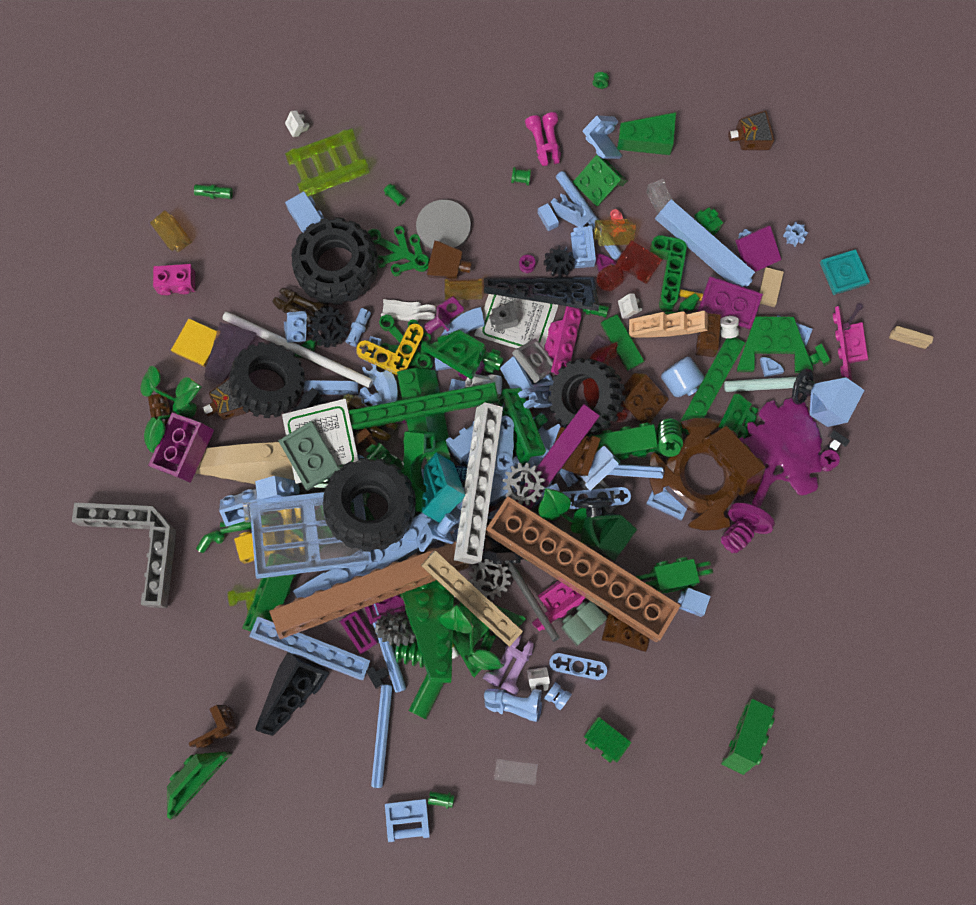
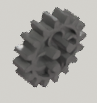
M397 612L394 615L387 613V617L381 615V618L377 619L375 633H377V638H382V642L389 641V645L396 643L397 646H400V643H403L405 646L408 645V642L414 643L416 636L412 631L408 617H405V613L402 615H398Z

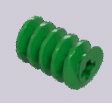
M672 418L662 420L657 427L659 451L664 456H676L680 453L683 446L681 425Z
M414 640L412 645H409V642L407 646L403 643H400V646L396 645L395 656L397 663L404 659V664L407 665L411 660L412 666H416L419 661L420 668H424L423 657L417 647L416 640Z

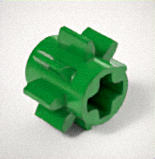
M492 349L491 352H485L482 359L485 371L492 374L494 370L500 371L504 361L500 354L501 351Z
M380 443L376 446L371 444L366 450L369 453L367 456L368 460L379 458L385 460L386 463L390 460L387 457L390 452Z

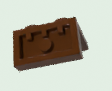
M634 373L624 385L625 391H622V395L626 396L625 402L622 401L621 406L626 407L641 424L651 423L667 403L668 398L646 374Z
M559 428L555 442L566 428ZM585 436L561 469L583 477L588 476L601 438Z
M608 612L602 641L617 643L646 652L650 638Z

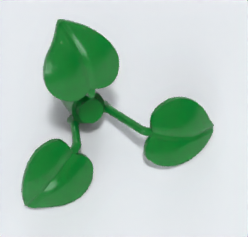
M149 366L141 381L140 390L142 395L149 397L155 391L174 401L173 411L177 415L192 418L196 413L197 406L191 401L202 386L191 378L185 377L179 382L176 388L177 397L174 398L157 389L156 386L161 380L158 368ZM171 415L159 416L158 419L152 417L147 423L144 431V441L150 452L154 453L155 448L164 435L165 423L163 419H169Z
M545 488L543 499L539 504V515L543 519L553 521L561 515L569 522H572L570 526L572 532L581 534L585 518L587 517L586 508L578 509L574 514V518L567 516L565 512L569 509L571 503L568 496L560 491Z
M455 605L452 609L440 615L439 621L447 629L469 633L470 653L472 655H469L468 660L472 665L489 671L504 667L505 664L492 652L474 650V624L472 623L474 614L467 607Z

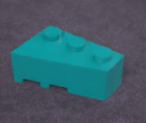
M436 452L424 466L423 484L426 486V493H423V499L426 500V504L422 508V513L441 523L445 515L449 514L457 504H460L466 495L455 464Z

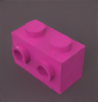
M191 264L153 266V287L158 294L165 296L171 293L189 294V292H195V270Z

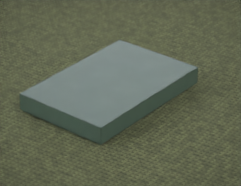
M313 421L278 440L307 491L330 478L335 471L340 470Z

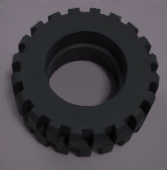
M258 342L257 346L251 344L247 347V350L242 349L239 355L235 357L229 376V388H231L230 394L232 398H235V403L238 406L242 405L243 411L246 413L249 411L253 412V416L256 417L264 415V418H270L271 415H274L276 418L281 416L282 412L284 414L288 413L291 407H295L303 390L305 372L304 368L300 367L301 361L299 358H294L295 354L291 350L288 352L285 350L286 347L282 345L280 347L275 346V343L272 342L269 345L265 344V342ZM260 369L271 370L282 378L284 387L276 391L261 390L251 382L249 375Z
M589 358L576 359V362L572 360L567 362V367L562 366L558 369L559 374L553 376L552 380L554 383L549 386L551 396H548V402L552 403V406H550L551 413H556L554 418L557 422H562L561 425L565 428L569 425L578 412L574 400L575 391L582 381L592 378L599 388V400L592 411L600 417L588 433L601 432L602 428L608 429L611 426L610 422H616L619 418L617 416L618 412L622 413L624 408L621 404L622 401L625 402L626 396L622 395L625 387L624 384L619 383L622 380L620 375L615 374L616 370L607 366V364Z

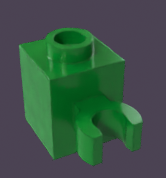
M709 207L704 211L700 210L694 216V220L713 236L721 230L723 225L722 220L718 217L719 213L715 209L711 210Z

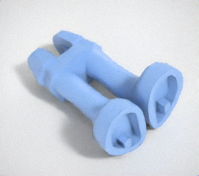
M487 689L484 692V703L486 708L493 712H499L500 714H503L504 711L511 712L530 721L538 722L542 710V702H540L542 691L534 689L528 698H522L509 694L505 690Z

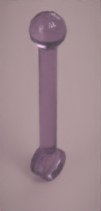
M858 303L856 305V310L848 322L843 324L844 330L851 328L850 324L859 310L863 309V304Z

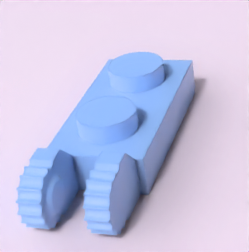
M532 387L518 393L520 398L529 396V400L523 404L527 409L532 407L550 408L552 406V403L548 402V396H551L549 387Z

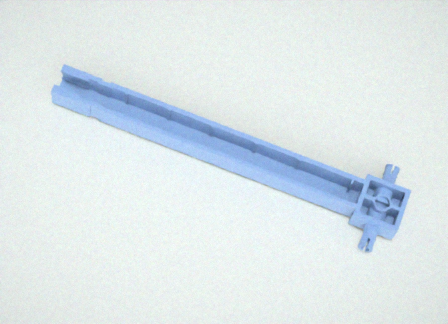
M559 424L549 430H545L543 426L538 430L546 452L542 456H532L528 461L530 468L538 466L552 448L558 430L561 427ZM515 456L512 459V466L518 468L519 460ZM511 467L500 475H493L489 508L507 498L505 495L508 493V490H503L502 488L507 486V483L502 480L508 479L505 473L512 472ZM564 469L558 472L568 487L578 481L572 472ZM518 472L514 476V479L518 478L521 475V472ZM525 480L520 482V485L523 486L526 483ZM512 486L513 491L517 492L516 488ZM462 502L457 504L449 513V515H453L457 520L449 530L450 532L459 527ZM421 513L413 518L409 530L397 543H393L383 550H371L372 565L332 569L326 573L323 572L293 592L297 598H306L318 590H327L337 583H346L356 576L370 574L374 569L389 567L391 563L396 561L402 562L420 551L416 538L425 525L430 523L438 526L440 523ZM426 534L422 539V544L426 541ZM433 538L430 544L435 542L437 539ZM360 551L356 552L352 556H360Z

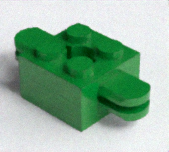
M688 557L676 559L671 564L668 561L656 563V566H654L649 574L636 576V578L641 581L651 579V581L645 583L664 594L693 588L700 583L699 577L707 576L714 572L713 569L697 572V569L712 566L711 561L695 564L694 559L688 560Z

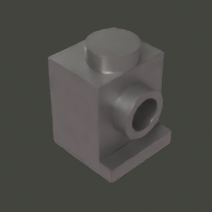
M513 302L509 305L492 309L489 319L491 326L495 325L496 331L518 326V317Z

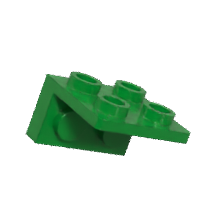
M597 154L573 181L596 206H599L617 185L624 186L627 182L606 159L599 157Z

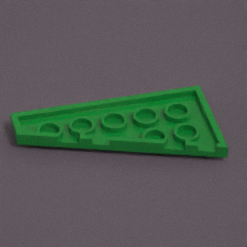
M436 580L401 593L400 596L403 598L405 610L412 631L416 636L417 645L421 651L430 682L451 683L453 630L444 627L440 623L439 618L442 613L453 608L454 596Z

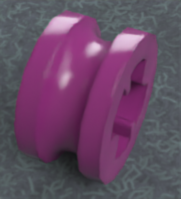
M523 255L520 258L519 268L523 273L534 271L535 259L533 256ZM525 261H529V267H525Z

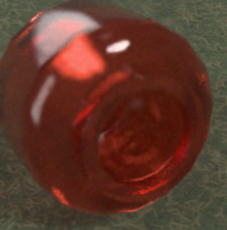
M608 264L597 273V284L602 290L613 291L624 282V272L621 267L615 264Z

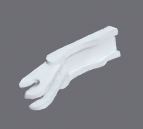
M383 299L384 306L381 317L383 315H390L395 320L410 321L412 319L417 321L419 319L432 320L435 318V314L431 313L436 312V306L421 305L419 302Z

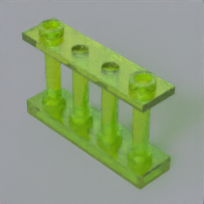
M352 128L342 130L338 134L306 146L291 149L285 153L288 164H295L301 178V182L297 184L300 193L305 192L307 196L369 173L366 159L359 160L352 145V141H355ZM344 144L352 161L351 164L346 166L341 165L335 150L336 147ZM328 151L335 170L325 172L318 154ZM309 157L312 158L318 172V176L308 179L301 160Z

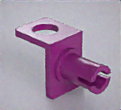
M455 296L450 297L436 307V317L424 324L425 330L432 334V332L443 326L448 332L450 330V319L464 311V307ZM450 303L457 306V309L453 312L448 311L446 308Z

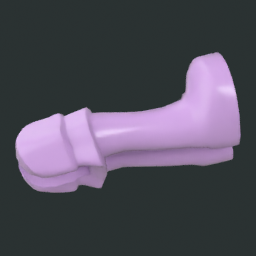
M521 635L510 647H505L506 651L501 659V662L505 664L504 667L493 672H486L483 676L484 680L499 687L513 657L516 658L511 671L500 687L501 690H505L514 696H517L519 691L516 686L518 676L526 661H529V656L532 655L534 643L529 640L527 645L524 646L523 652L516 649L522 637Z

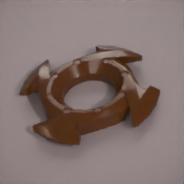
M693 418L680 422L682 428L688 430L689 435L683 440L680 453L676 456L668 457L665 463L656 453L651 454L649 466L663 467L664 469L663 478H649L653 494H659L665 488L686 509L693 513L701 514L688 524L689 528L715 531L730 527L729 519L725 518L723 513L737 498L738 492L741 490L735 481H729L727 477L730 474L725 467L722 466L724 473L723 484L716 493L711 495L699 494L691 489L686 482L684 474L685 465L692 456L705 454L712 457L706 448L708 438L713 435L710 433L719 427L721 421L709 418ZM759 486L752 490L755 495L759 489Z

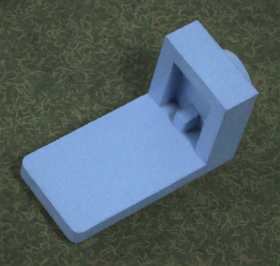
M306 311L287 313V322H284L287 343L306 341Z

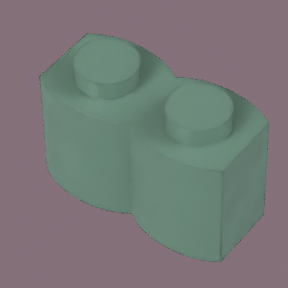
M584 601L577 608L579 611L574 616L570 614L562 621L564 625L561 629L576 646L581 644L608 619L592 601L588 604Z

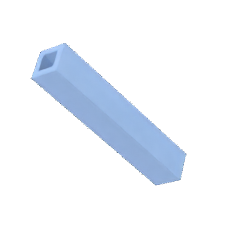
M670 200L655 217L660 224L676 238L683 240L691 251L727 282L746 288L753 281L751 277L755 272L673 200Z

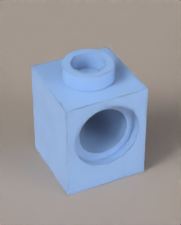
M687 588L679 594L677 600L681 605L679 609L702 617L705 614L711 596Z

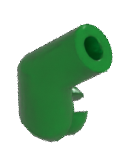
M217 530L203 536L196 549L201 553H205L212 542L215 541L217 544H220L224 541L225 536L221 534V531Z

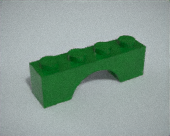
M422 430L405 431L403 440L404 475L408 476L415 491V511L422 512V508L426 504V500L423 499V493H426V486L423 484L424 479L421 467L424 458L435 451V432Z

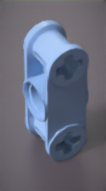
M502 416L494 468L495 475L504 473L513 463L514 422L508 416Z

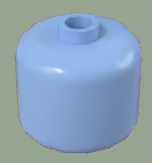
M691 357L681 359L661 374L662 380L674 397H682L685 394L688 396L692 395L698 390L697 386L704 380L702 372Z

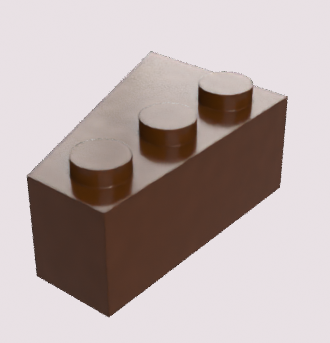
M725 426L708 438L707 450L720 467L724 466L730 476L727 478L730 482L735 481L741 490L738 492L741 497H744L760 485L766 467L760 458L755 457L749 446L743 444L738 439L737 434L733 430Z

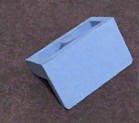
M603 446L595 453L588 476L580 477L586 482L585 486L591 490L620 461L606 446Z

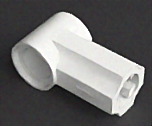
M475 374L473 379L467 377L465 387L495 382L499 398L502 393V377L499 375L482 376Z

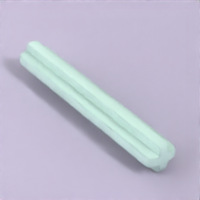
M796 377L725 381L724 390L726 392L793 388Z

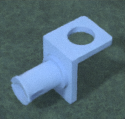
M447 513L438 526L427 523L416 538L419 550L424 552L433 538L453 544L454 540L449 530L456 523V518ZM426 534V541L422 544V539Z

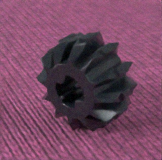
M558 245L556 250L551 248L550 253L545 254L543 264L547 266L546 272L552 271V277L558 274L560 278L562 273L567 276L569 271L573 270L575 259L572 258V252H567L566 247L560 250Z

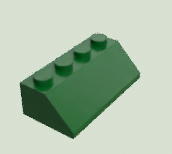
M413 368L397 372L402 400L440 393L435 370ZM444 413L407 420L408 431L422 430L435 432V442L441 440L446 442L449 438Z

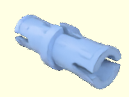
M360 309L345 341L347 344L354 347L357 346L361 334L366 330L365 326L371 315L370 311L366 313V309Z

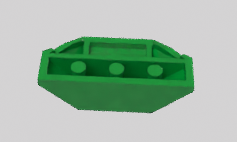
M230 752L192 754L185 760L184 768L181 771H176L169 779L171 782L167 786V818L170 820L175 819L232 755Z

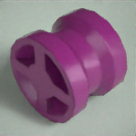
M826 450L820 455V463L824 472L833 470L840 462L839 455L833 450Z

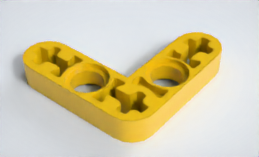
M411 324L407 328L396 353L364 340L357 345V355L361 359L397 375L398 371L408 369L423 337V328L419 324ZM416 329L418 330L419 335H416L412 342L410 341L412 336V332L410 331H414ZM404 345L412 347L410 354H405L402 351ZM367 346L368 351L372 353L375 349L376 352L374 353V358H371L372 354L369 352H365V354H363L361 348ZM384 353L388 359L385 362H379L377 355ZM401 357H403L404 361L402 363V366L404 368H400L398 370L396 369L395 363L398 364L400 362Z

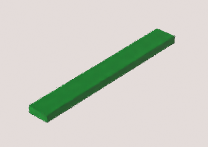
M493 382L349 410L348 413L353 431L477 407L483 403H497L499 400L496 385Z

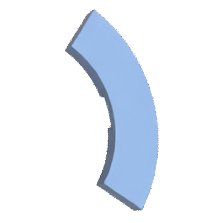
M481 307L469 310L455 318L450 323V330L448 332L444 330L441 336L448 335L457 330L468 334L477 328L484 327ZM435 358L436 371L451 368Z

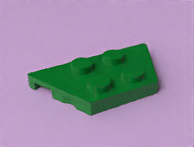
M461 330L437 337V342L428 345L426 342L421 344L422 350L469 379H473L486 352L485 344Z

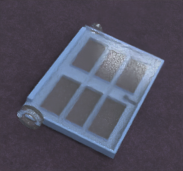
M324 492L259 499L256 502L243 503L245 523L251 522L256 579L372 565L371 553L362 551V549L347 547L345 543L333 536L324 518ZM362 493L351 501L350 508L354 515L366 520L364 505H368L367 493Z

